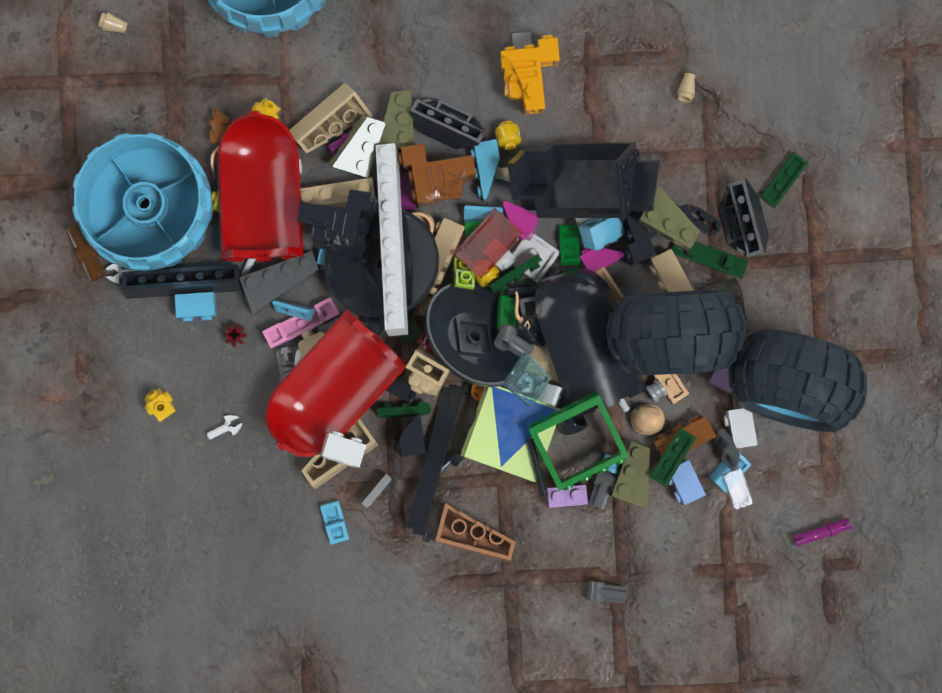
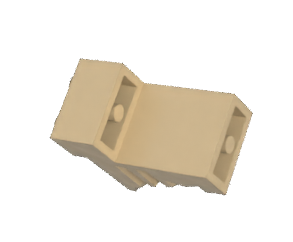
M420 345L407 364V370L403 378L411 385V390L418 394L424 392L437 396L450 370L439 361L434 353L421 349Z

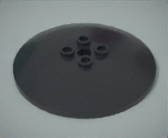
M402 210L408 312L422 302L432 289L439 270V251L435 238L425 223L412 213ZM377 217L376 223H369L370 231L365 236L366 251L362 253L361 259L344 255L342 251H333L328 248L325 253L324 271L331 292L345 308L363 317L384 319L382 269L378 268L379 263L382 262L380 220Z
M454 283L440 289L432 297L426 309L425 331L434 354L451 373L468 383L482 387H498L513 381L524 370L528 359L524 361L509 350L503 351L498 349L494 344L499 332L497 330L498 297L501 294L498 292L493 294L489 287L480 286L478 283H474V290L455 287ZM470 335H473L477 341L472 340Z

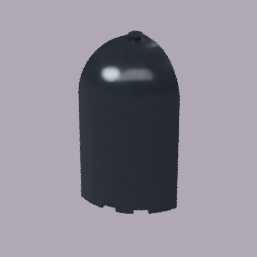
M562 268L551 271L552 275L542 279L537 287L535 307L538 322L567 405L597 391L606 407H610L620 403V400L627 396L632 398L645 391L646 388L642 375L629 374L619 367L618 359L613 358L609 349L607 325L609 315L614 312L617 303L607 282L597 273L585 268H571L562 271ZM595 405L572 418L593 413L599 407Z

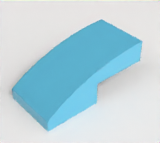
M339 500L321 504L320 509L330 544L349 540Z

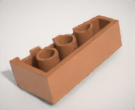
M445 503L435 543L510 563L515 541Z

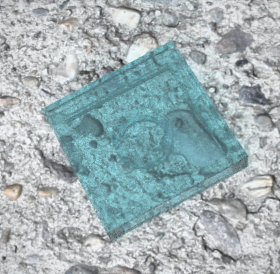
M523 353L503 385L527 407L532 408L552 376L527 353Z

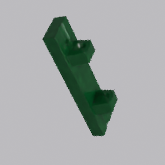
M694 242L689 251L676 244L672 246L675 256L739 279H743L749 262L746 259L698 242Z

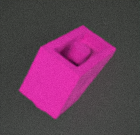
M504 200L503 208L512 233L519 240L524 241L526 239L531 241L540 223V219L537 218L535 213Z
M586 248L581 252L580 262L585 269L596 272L602 267L607 269L625 255L623 252L605 248L597 251Z

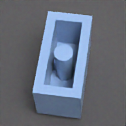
M690 461L682 462L670 480L669 485H674L676 492H674L677 502H682L683 505H686L706 494Z

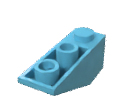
M496 139L480 142L478 146H474V149H471L473 160H476L477 167H475L476 179L480 180V186H477L479 198L483 197V202L487 201L500 160Z

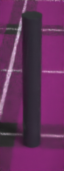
M527 439L526 443L540 496H546L548 492L534 439Z

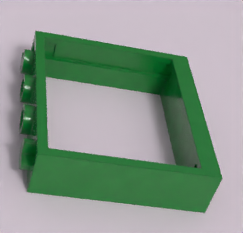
M597 391L527 425L559 491L562 489L564 491L574 486V483L579 481L585 482L591 478V475L597 472L599 474L609 469V466L622 464L629 457ZM598 405L620 452L560 480L538 433Z

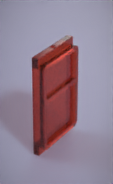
M494 208L454 254L482 278L515 244L522 231L511 223L503 213Z

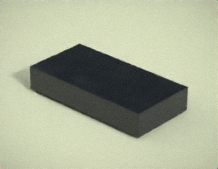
M398 376L386 389V391L408 403H412L417 395V392L411 390V385L401 376Z

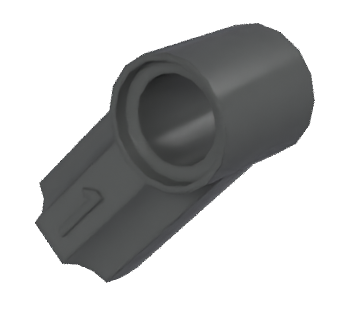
M510 325L501 326L494 341L498 349L503 351L509 350L524 361L529 358L534 350V347L519 337L516 329Z
M608 471L600 474L597 472L593 484L594 488L588 502L589 505L604 510L609 493L615 485L617 474Z
M597 581L588 582L586 600L624 604L626 587L607 585Z

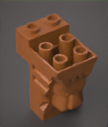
M424 144L401 147L402 153H398L400 168L404 167L405 172H409L410 183L415 185V189H412L414 204L418 203V208L434 205V202L460 200L463 195L464 183L476 180L473 155L427 162Z

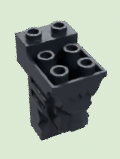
M349 190L346 208L300 203L297 222L306 234H311V239L317 249L329 248L333 251H342L344 255L361 259L362 253L366 251L365 236L370 231L369 223H376V219L379 217V204L372 192Z
M688 205L678 206L693 223ZM630 211L625 218H621L622 225L626 229L625 239L627 243H631L626 247L623 254L625 255L626 263H630L631 267L655 258L656 252L651 240L662 237L638 223L644 211Z

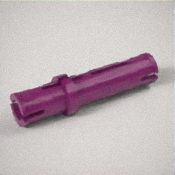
M849 518L834 523L828 522L825 526L793 535V540L796 541V547L828 536L834 537L837 533L851 530L852 526L851 523L849 524Z

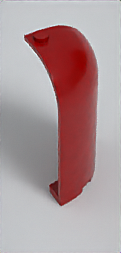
M249 111L248 114L238 117L227 127L218 150L221 260L244 262L245 259H256V262L271 261L273 257L282 256L283 260L303 256L302 228L297 222L301 203L299 153L295 139L280 120L269 115L260 114L259 111Z
M346 310L282 380L269 399L266 409V425L270 434L277 441L275 443L276 446L282 451L286 449L300 457H311L320 454L326 434H332V431L345 435L407 366V363L383 342L384 340L374 331L369 330L349 310Z

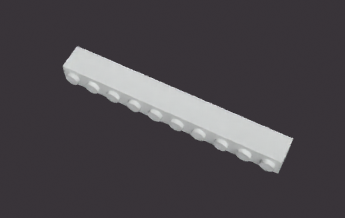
M395 143L376 145L385 331L388 336L408 334L399 152Z

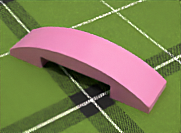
M330 297L312 307L315 308V312L311 321L292 317L262 331L270 348L272 349L302 335L305 330H312L318 327V325H322L340 315L332 298Z

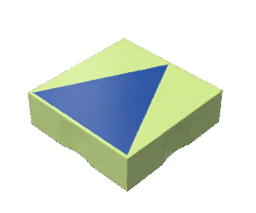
M499 386L484 387L477 407L475 421L468 432L460 456L536 482L526 443L527 439L533 437L527 425L560 409ZM556 425L538 433L546 452ZM535 443L540 465L542 467L544 459Z

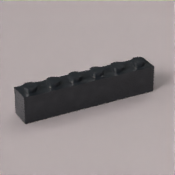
M238 264L122 272V290L126 299L206 292L241 291V273Z

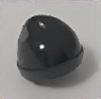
M583 415L575 418L571 417L557 424L556 427L562 435H573L585 430L588 423Z

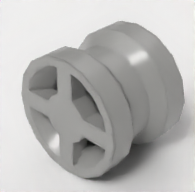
M655 379L653 384L645 386L646 392L655 403L659 400V397L668 394L658 379Z

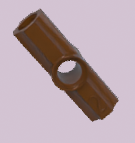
M75 224L68 228V234L75 247L74 252L79 262L83 265L90 282L97 281L106 276L98 258L99 254L89 245L79 225Z

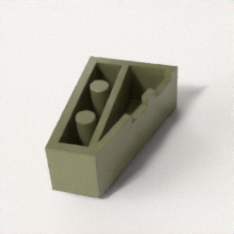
M630 442L627 448L629 457L621 464L610 496L648 510L650 448Z

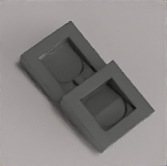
M722 428L717 432L714 443L723 451L721 460L734 473L737 471L740 462L739 453L732 438Z

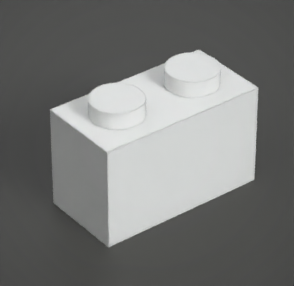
M744 408L726 411L724 424L725 427L729 428V436L732 438L736 448L758 445L752 412Z
M332 431V434H326L319 457L354 468H360L366 445L362 444V440L351 437L349 440L343 438L344 434Z

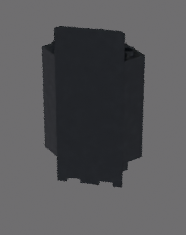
M636 142L548 143L543 150H520L507 163L512 200H520L521 208L536 211L537 218H625L630 211H653L660 160H639L640 152L636 147Z

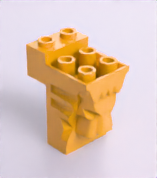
M545 35L538 39L536 48L534 45H525L523 49L505 47L500 52L501 71H504V96L508 97L509 100L522 101L524 114L543 113L545 110L541 67L558 66L560 61L558 38H553V35Z

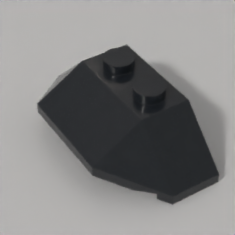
M417 98L409 112L422 134L456 150L478 146L486 132L474 115L440 99L422 100Z
M746 178L727 184V190L723 195L719 210L728 244L747 258L766 253L769 233L759 196Z

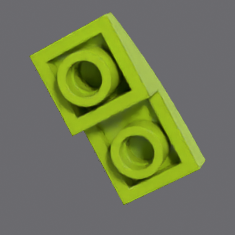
M454 257L453 281L455 287L474 290L475 272L472 271L473 260Z

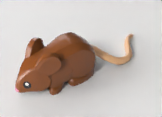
M213 108V120L210 119L209 122L212 127L210 129V142L218 146L211 155L213 180H215L214 156L219 150L222 136L231 124V120L220 110Z

